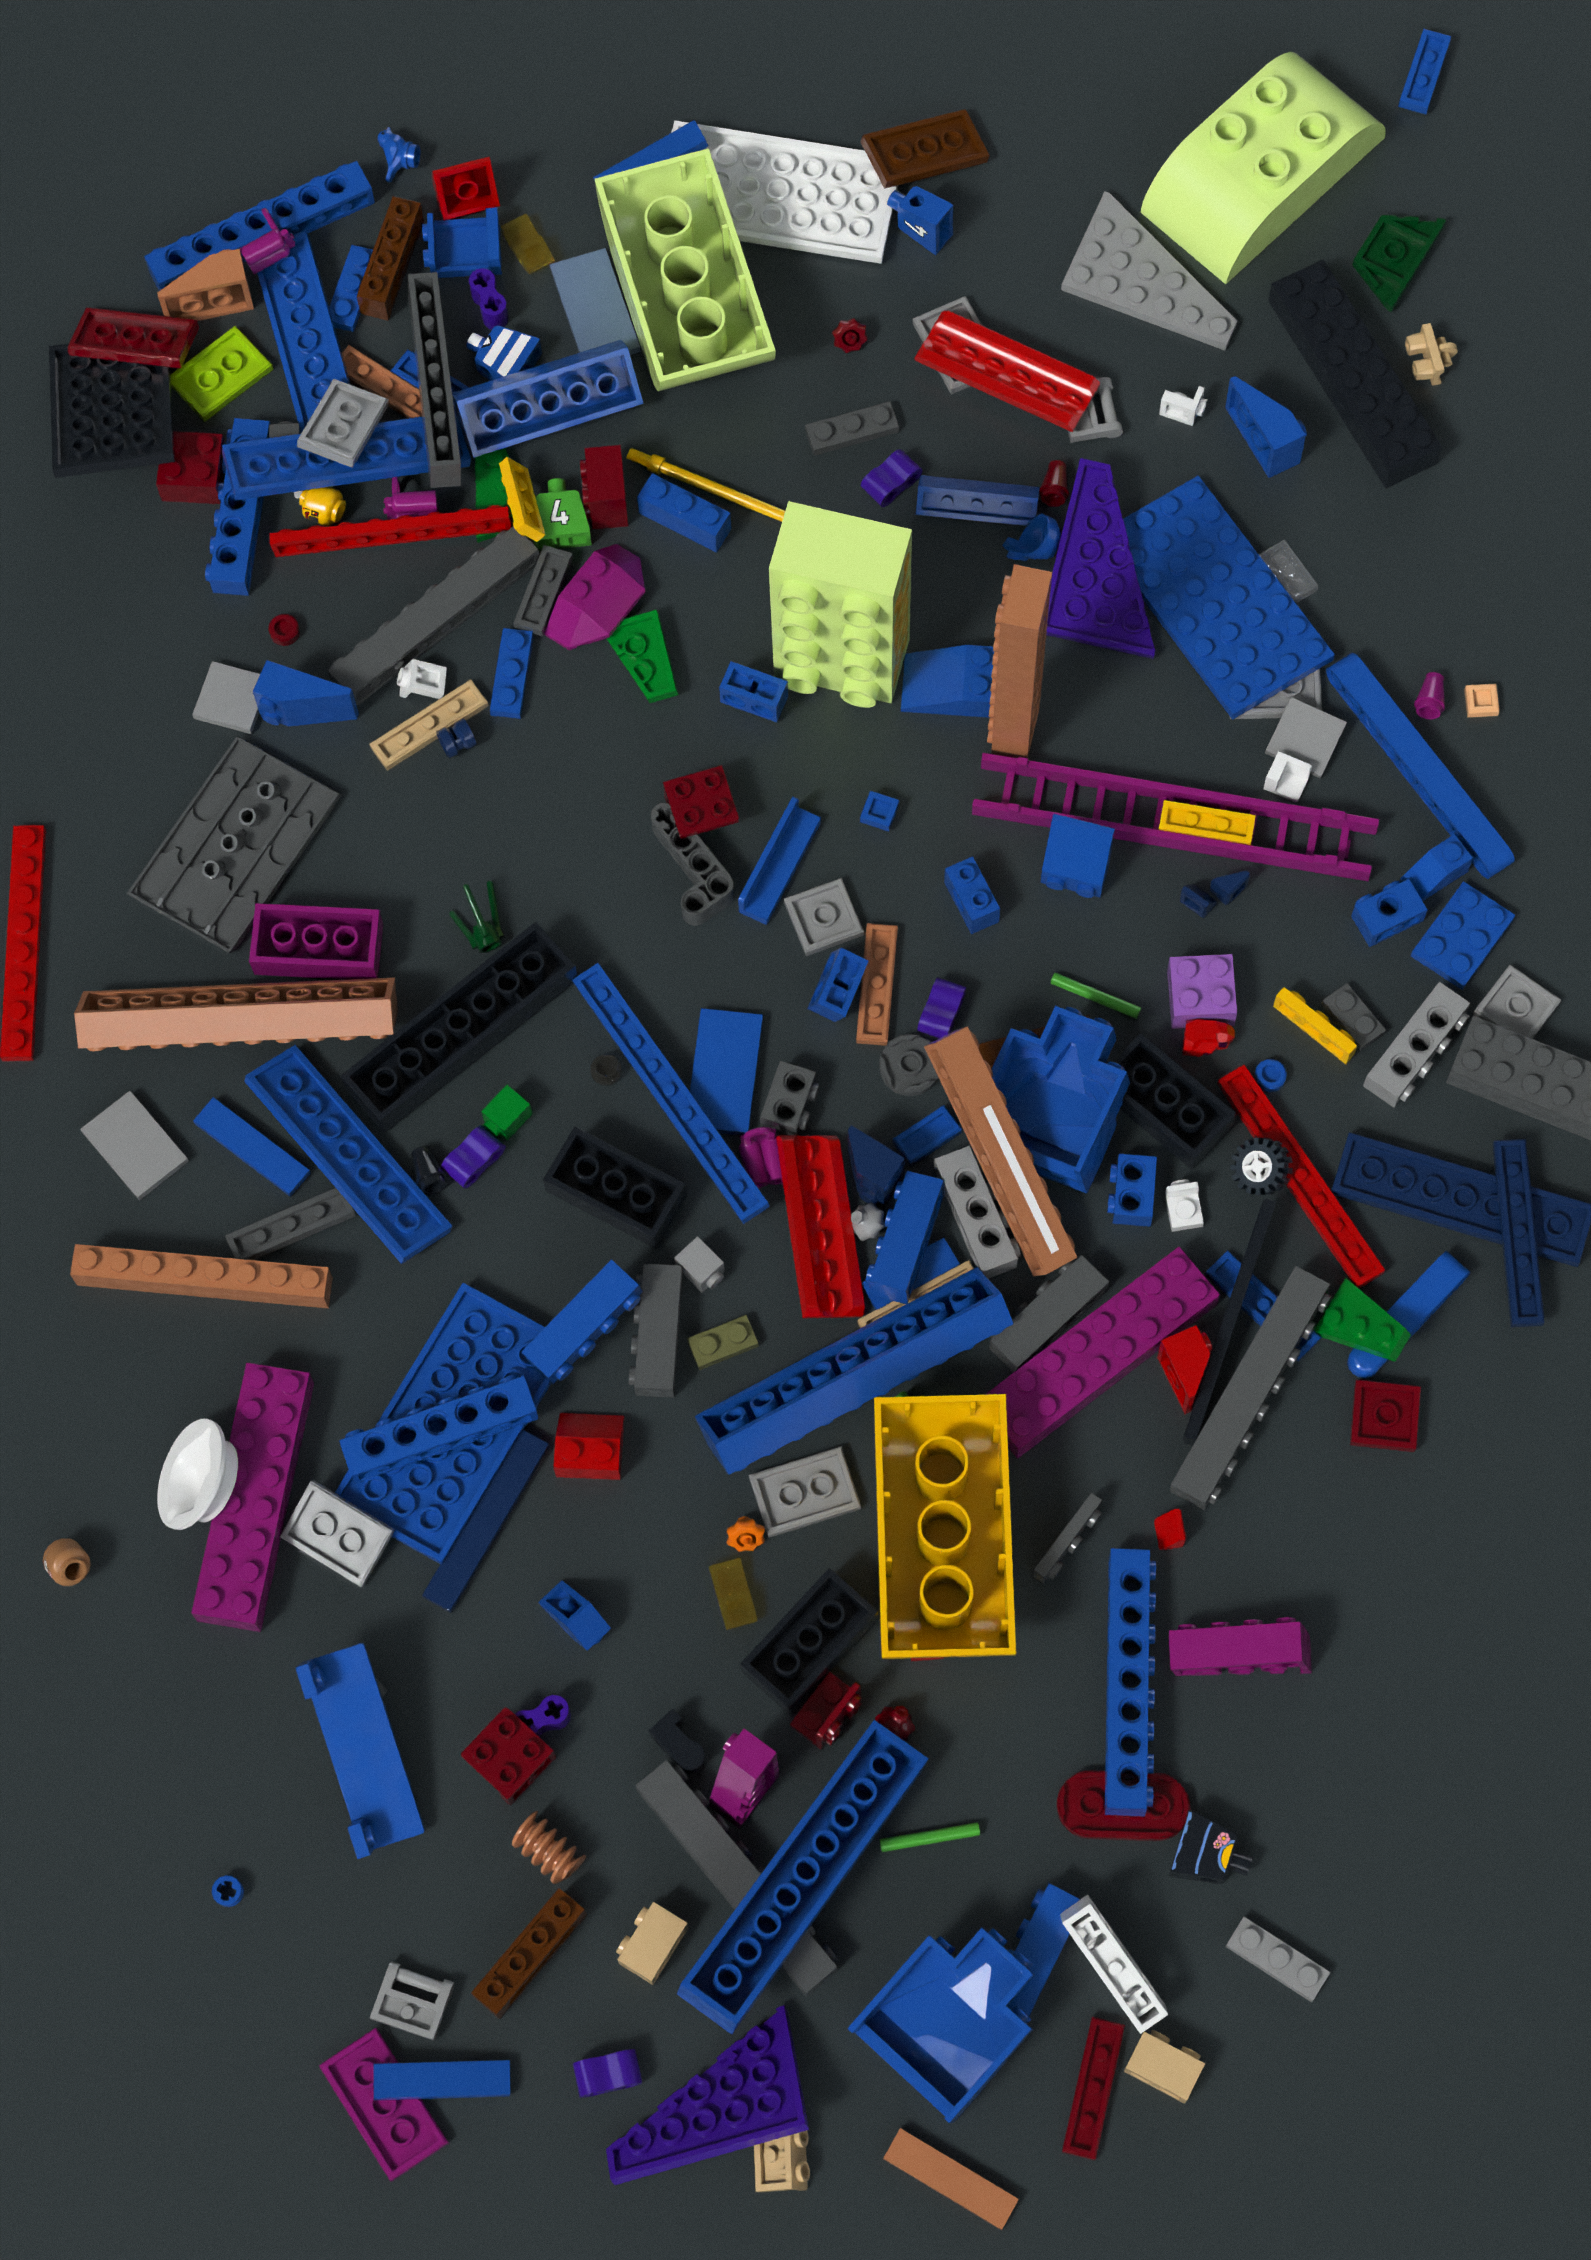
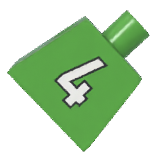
M555 478L549 480L548 493L536 495L545 536L538 542L534 541V545L538 551L542 550L543 545L556 549L592 545L590 528L579 491H566L564 479Z

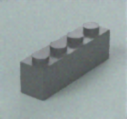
M1083 1255L1076 1261L1072 1260L1063 1265L1059 1270L1061 1275L1054 1282L1046 1281L1037 1290V1297L1030 1304L1027 1302L1022 1303L1013 1313L1015 1317L1012 1320L1013 1325L1005 1328L1000 1334L990 1336L992 1339L990 1340L989 1349L1013 1373L1047 1348L1107 1292L1109 1281Z
M643 1264V1274H637L636 1283L643 1292L641 1293V1303L634 1307V1323L639 1324L638 1335H632L631 1354H636L637 1356L636 1366H630L629 1385L634 1386L636 1396L674 1398L683 1270L680 1265Z

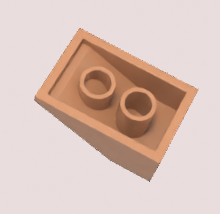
M226 249L209 255L157 292L163 314L166 317L201 321L254 309L240 249Z

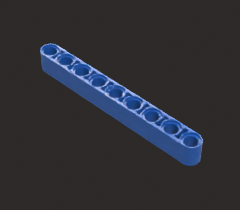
M1350 653L1328 667L1326 674L1332 686L1449 835L1455 834L1473 857L1471 863L1484 878L1489 879L1514 863L1515 858L1509 846L1363 661L1355 653Z

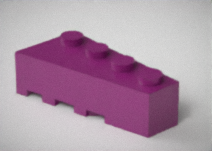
M1292 1617L1278 1618L1276 1623L1263 1624L1262 1620L1243 1621L1242 1626H1230L1228 1622H1214L1210 1624V1628H1198L1195 1624H1183L1178 1626V1630H1169L1170 1670L1176 1676L1222 1674V1669L1227 1668L1228 1673L1237 1675H1250V1673L1255 1672V1668H1261V1671L1270 1672V1674H1284L1287 1667H1300V1674L1312 1673L1310 1634L1301 1622H1296V1619Z
M745 1728L739 1735L734 1732L723 1746L725 1753L709 1799V1807L739 1829L779 1777L777 1752Z

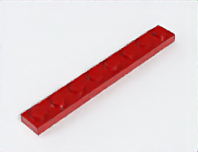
M492 505L486 509L472 510L465 508L453 513L431 512L426 516L413 517L403 515L391 520L371 519L364 523L342 522L337 526L329 527L315 525L302 530L282 529L276 533H269V538L275 557L496 533L503 530L508 531L513 527V522L508 506Z
M44 825L13 826L0 1058L2 1061H34L46 841Z
M1242 1065L1218 1079L1217 1085L1253 1138H1270L1273 1141H1279L1282 1143L1281 1147L1288 1149L1289 1153L1286 1156L1292 1157L1293 1163H1288V1166L1293 1168L1292 1174H1287V1178L1290 1180L1285 1185L1351 1282L1359 1289L1383 1275L1385 1272L1384 1267L1246 1066Z

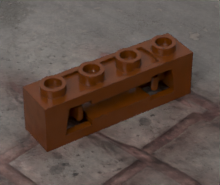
M392 196L357 293L360 314L389 321L422 224L424 223L421 203Z
M559 1888L471 1992L473 1997L498 2019H501L587 1916L585 1909Z

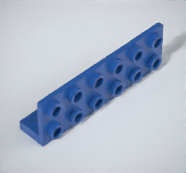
M359 1643L301 1662L295 1669L305 1700L312 1698L352 1821L347 1829L357 1859L371 1855L376 1848L423 1834L425 1831L423 1821L365 1644Z

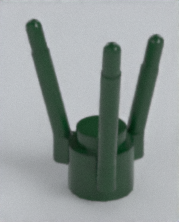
M487 881L493 925H491L490 921L483 920L469 885L464 884L463 889L478 923L473 927L474 933H471L455 911H450L449 915L469 940L473 950L478 948L480 953L495 950L501 946V939L504 937V934L500 927L493 882Z

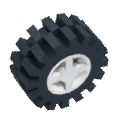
M1253 1138L1244 1141L1245 1145H1239L1236 1148L1238 1154L1232 1155L1231 1159L1235 1160V1165H1230V1170L1235 1171L1236 1174L1232 1175L1234 1181H1239L1237 1186L1240 1189H1246V1193L1271 1195L1275 1194V1191H1281L1284 1188L1282 1184H1288L1290 1179L1287 1178V1174H1292L1293 1168H1289L1288 1163H1293L1292 1157L1286 1156L1289 1151L1287 1148L1281 1147L1282 1143L1273 1141L1270 1138Z

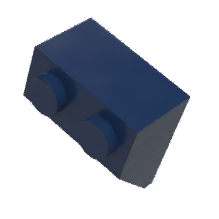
M851 1125L848 1129V1153L857 1192L860 1193L859 1197L866 1203L872 1202L884 1208L894 1194L898 1181L904 1179L905 1158Z

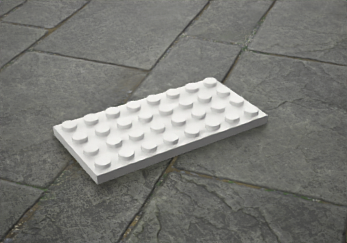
M674 120L672 132L688 124V122ZM697 124L709 145L704 149L709 148L739 241L882 264L893 208L887 205V201L891 193L898 189V185L884 189L864 150Z

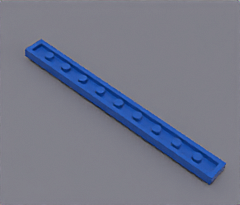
M599 963L572 979L580 994L740 1221L745 1224L769 1208V1203Z

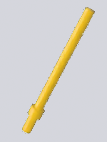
M630 448L627 454V459L646 466L650 472L657 475L663 473L780 522L783 521L785 510L665 462L666 459L656 454L651 456L634 448Z

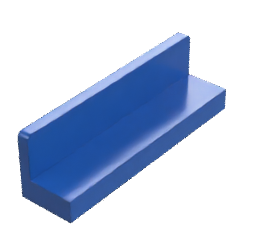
M921 475L918 485L916 515L1027 526L1037 515L1039 487Z
M791 798L738 898L739 913L765 925L768 924L821 823V817L799 808L798 798Z

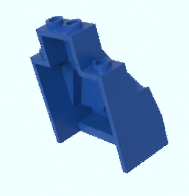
M1055 1006L1040 1039L1037 1034L1030 1030L1022 1029L1018 1031L1013 1028L1010 1029L992 1067V1079L997 1089L1006 1098V1108L1011 1118L1017 1122L1020 1128V1137L1024 1146L1033 1155V1165L1038 1175L1087 1194L1117 1126L1115 1118L1123 1103L1122 1099L1129 1087L1130 1081L1127 1071H1125L1123 1066L1111 1061L1106 1064L1117 1040L1112 1025L1101 1018H1094L1092 1020L1084 1017L1080 1011L1072 1007L1063 1009Z
M981 1928L956 1957L951 1954L955 1948L941 1935L937 1939L929 1935L847 2028L851 2033H856L945 2116L944 2119L948 2123H953L959 2118L1033 2030L1028 2025L1032 2019L1016 2005L1012 2010L1008 2006L1035 1976L1029 1970L1033 1964L1019 1951L1015 1955L1009 1952L1004 1947L1008 1941L994 1928L989 1932Z

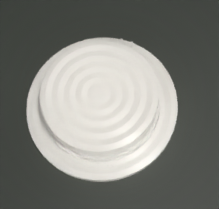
M199 1419L188 1425L173 1443L164 1462L158 1484L157 1504L163 1523L172 1529L183 1530L192 1526L197 1521L208 1522L214 1519L225 1507L233 1491L238 1471L237 1452L230 1442L225 1441L224 1433L215 1421Z

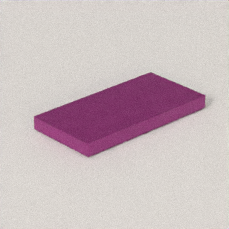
M374 2028L320 2064L319 2067L388 2179L393 2182L442 2149L449 2142L422 2099L374 2100L373 2064L398 2063L378 2029Z

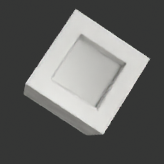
M1278 751L1266 776L1264 790L1293 802H1298L1310 777L1312 765Z

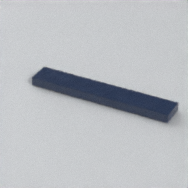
M1526 1139L1495 1140L1492 1146L1510 1326H1543L1545 1322Z
M522 1429L445 1560L440 1564L422 1594L423 1598L452 1613L550 1446L547 1442Z

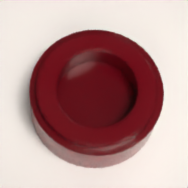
M277 615L269 623L270 637L277 645H291L296 642L300 635L298 622L291 615Z

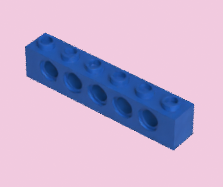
M234 418L233 428L227 431L226 443L269 438L270 421ZM223 458L222 471L225 474L224 482L219 483L218 499L221 500L220 509H216L214 513V527H217L216 536H211L209 549L210 554L213 555L212 562L206 565L205 579L210 582L213 593L249 596L264 496L235 500ZM237 504H244L242 508L233 509ZM232 531H240L235 536H229V533ZM228 558H236V560L231 563H224V561Z
M517 1375L507 1376L501 1379L498 1385L490 1388L479 1386L470 1390L467 1396L458 1399L456 1397H448L437 1403L438 1406L427 1410L424 1407L416 1408L409 1411L407 1417L394 1420V1418L385 1419L378 1422L376 1428L367 1431L357 1429L347 1433L345 1438L339 1440L354 1484L538 1420V1414L525 1377H517ZM498 1399L508 1401V1406L502 1411H495L491 1408L492 1404ZM467 1410H474L478 1413L477 1417L471 1422L461 1420V1415ZM436 1421L447 1423L446 1428L440 1433L430 1431L431 1425ZM411 1431L416 1434L415 1439L411 1443L404 1444L399 1441L400 1436L405 1432ZM381 1442L385 1444V1448L380 1454L373 1455L368 1452L373 1443Z

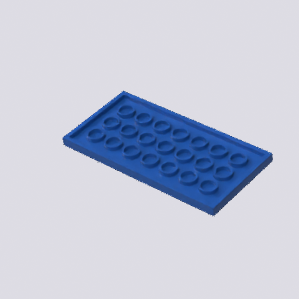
M1199 475L1123 518L1143 601L1232 720L1334 660L1335 654Z
M462 1283L378 1422L389 1418L398 1420L407 1417V1413L416 1408L424 1407L426 1410L438 1406L437 1403L448 1397H456L458 1399L467 1396L470 1390L479 1386L490 1388L498 1385L501 1379L511 1375L525 1377L535 1408H537L551 1382L525 1358L522 1351L545 1327L469 1285ZM498 1399L492 1404L491 1408L495 1411H502L508 1406V1401ZM467 1410L461 1415V1420L471 1422L477 1417L478 1413L474 1410ZM436 1421L431 1425L430 1431L440 1433L446 1428L447 1423ZM527 1424L354 1484L348 1470L335 1493L395 1529L392 1538L442 1564L522 1429L524 1430ZM411 1431L405 1432L400 1436L399 1441L404 1444L411 1443L415 1439L416 1434ZM381 1442L373 1443L368 1452L373 1455L380 1454L384 1450L385 1444Z

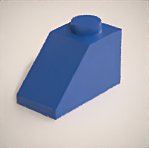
M1454 834L1429 850L1400 878V882L1410 879L1420 898L1424 901L1469 871L1473 857Z
M563 1580L538 1602L564 1631L587 1651L593 1645L599 1643L603 1636L611 1629L593 1605Z

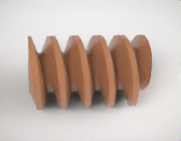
M535 1811L529 1815L516 1831L512 1840V1846L514 1848L523 1846L521 1854L524 1857H529L533 1854L531 1859L532 1865L538 1866L543 1863L541 1873L543 1875L552 1873L550 1881L553 1884H558L570 1877L584 1862L586 1856L583 1855L577 1859L573 1858L577 1847L573 1846L565 1850L564 1846L567 1838L563 1837L555 1841L554 1838L558 1830L553 1828L548 1832L544 1831L548 1820L544 1819L536 1823L535 1819L538 1811Z

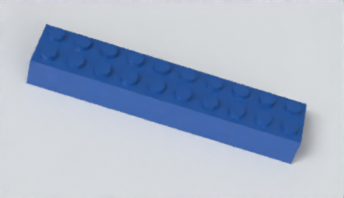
M976 1267L697 1414L695 1418L707 1445L728 1475L735 1471L745 1469L750 1463L764 1456L775 1453L777 1449L784 1445L802 1439L807 1433L816 1428L830 1424L835 1418L860 1408L865 1402L874 1397L888 1393L899 1384L915 1379L920 1373L931 1367L945 1363L948 1358L973 1348L982 1340L1000 1334L1005 1328L1014 1323L1002 1293Z
M874 1720L684 1978L677 1995L727 2032L733 2034L921 1774L929 1758Z

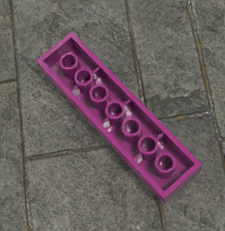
M1180 1247L1173 1250L985 1394H1006L1008 1448L1017 1459L1159 1351L1161 1340L1186 1330L1217 1306L1220 1294Z
M246 1363L229 1442L235 1447L237 1452V1477L228 1502L222 1511L211 1521L191 1612L197 1622L261 1632L281 1541L280 1536L284 1527L314 1387V1381L308 1372Z

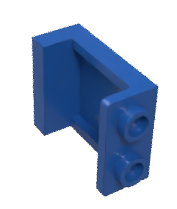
M497 207L486 208L485 218L434 220L433 213H427V223L422 224L423 241H428V249H423L424 267H430L431 273L437 272L438 278L470 276L476 269L484 268L492 271L494 275L502 274L500 222Z

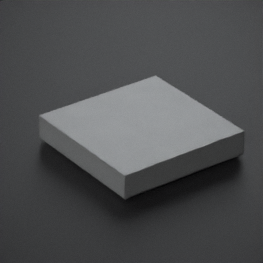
M212 661L192 714L193 718L252 734L259 715L253 689L260 674Z
M1291 697L1266 748L1265 754L1275 758L1279 751L1312 765L1310 774L1321 778L1347 722Z
M842 878L784 898L785 907L806 956L864 936L863 928Z
M1509 965L1474 1010L1473 1015L1533 1039L1559 1006L1561 999Z

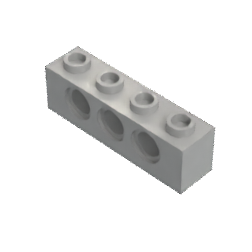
M1439 982L1366 1076L1363 1087L1393 1108L1400 1100L1406 1102L1416 1088L1412 1084L1417 1077L1424 1078L1434 1065L1430 1060L1436 1053L1442 1055L1450 1045L1452 1039L1449 1036L1453 1030L1460 1031L1467 1023L1470 1016L1466 1013L1470 1002ZM1440 1019L1445 1026L1441 1028L1435 1027L1431 1024L1430 1020ZM1421 1042L1426 1046L1427 1050L1418 1051L1413 1048L1412 1043ZM1398 1065L1404 1066L1409 1073L1400 1075L1393 1067Z
M970 1146L935 1158L934 1171L938 1179L944 1180L945 1197L975 1268L978 1267L988 1279L1017 1268V1257L1021 1256L1019 1246L1015 1238L1009 1239L1005 1230L1009 1228L1008 1222L1002 1210L997 1211L993 1201L996 1200V1197L989 1182L985 1183L981 1173L983 1172L976 1155H973ZM963 1179H969L974 1182L975 1186L971 1189H963L958 1183ZM975 1207H981L986 1210L987 1214L978 1218L974 1217L970 1211ZM992 1235L999 1242L994 1246H988L983 1243L982 1239L985 1236Z

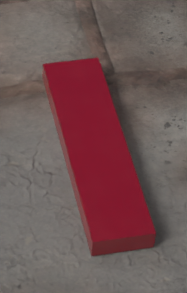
M1096 2017L1091 2018L1062 2153L1096 2160L1123 2037L1124 2024Z

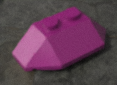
M618 544L594 551L558 596L544 632L545 636L567 650L609 638L645 594L640 558Z

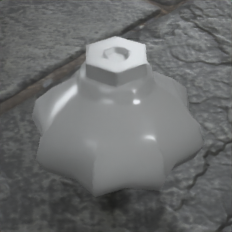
M872 1202L866 1205H858L856 1211L851 1214L854 1234L861 1241L869 1238L876 1239L879 1232L885 1227L883 1221L884 1211L877 1208Z

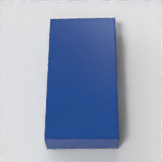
M943 1105L893 1138L892 1143L911 1167L961 1134L962 1128L945 1105Z

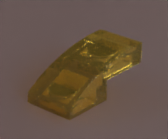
M527 213L501 226L500 230L529 275L555 262L544 239L536 232Z
M740 1557L708 1566L726 1630L757 1622L758 1619Z

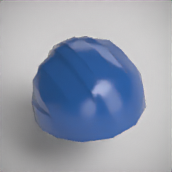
M1039 514L1025 527L1019 540L1008 537L1002 546L1009 551L1006 557L1013 560L1050 559L1058 550L1062 533L1055 519L1045 514Z

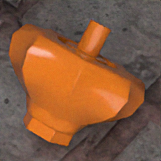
M746 1516L740 1517L734 1525L727 1528V1544L736 1548L738 1552L754 1551L757 1546L765 1542L763 1536L765 1528L757 1524L754 1519Z

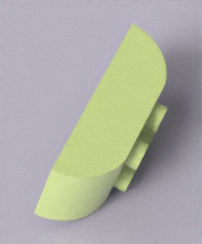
M1288 52L1282 54L1266 64L1179 144L1151 183L1145 195L1141 213L1223 283L1227 284L1385 138V126L1297 53Z
M709 148L595 178L599 207L613 262L649 374L656 390L659 392L775 360L776 350Z

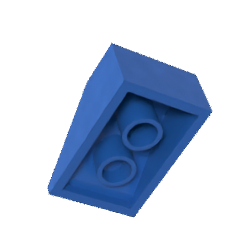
M1238 377L1230 378L1225 408L1268 478L1300 464L1305 437L1307 436L1303 422L1296 420L1289 409Z
M961 645L905 654L901 712L990 718L989 703L994 655L993 646Z
M268 660L253 689V695L260 716L264 721L272 725H279L280 723L286 726H299L356 720L359 715L351 688Z
M1053 814L1040 883H1044L1047 887L1054 890L1068 889L1076 891L1079 896L1085 898H1092L1093 896L1100 898L1110 865L1115 829Z

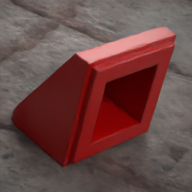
M1179 1508L1173 1509L1157 1517L1154 1524L1159 1549L1168 1550L1183 1547L1186 1535L1181 1510Z

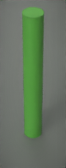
M1056 972L1051 979L1050 984L1135 1019L1140 1014L1141 1007Z
M976 1822L879 1840L881 1852L980 1836L979 1824Z

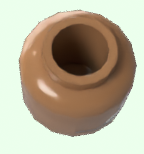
M61 1538L51 1543L45 1550L42 1560L44 1569L56 1583L62 1586H73L80 1583L86 1578L91 1566L89 1555L77 1541L70 1538Z

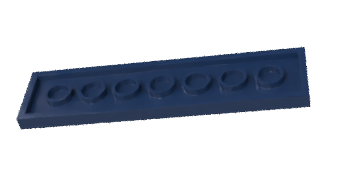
M1350 1132L1348 1133L1331 1190L1334 1195L1502 1245L1496 1176ZM1531 1187L1538 1256L1578 1267L1591 1224V1204Z

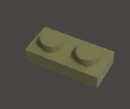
M747 1315L687 1338L688 1345L699 1370L759 1347Z

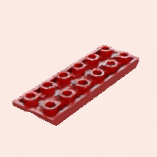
M951 311L941 312L928 337L914 357L915 361L1072 433L1100 387V382L1094 376Z
M778 1135L776 1140L802 1318L862 1317L865 1303L854 1230L851 1222V1210L840 1140L836 1135Z

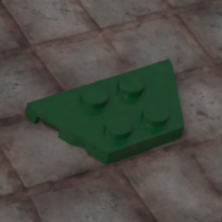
M1381 215L1355 256L1352 266L1387 311L1392 313L1445 227V219L1437 218L1436 222L1419 221V217L1407 216L1399 218L1396 215Z

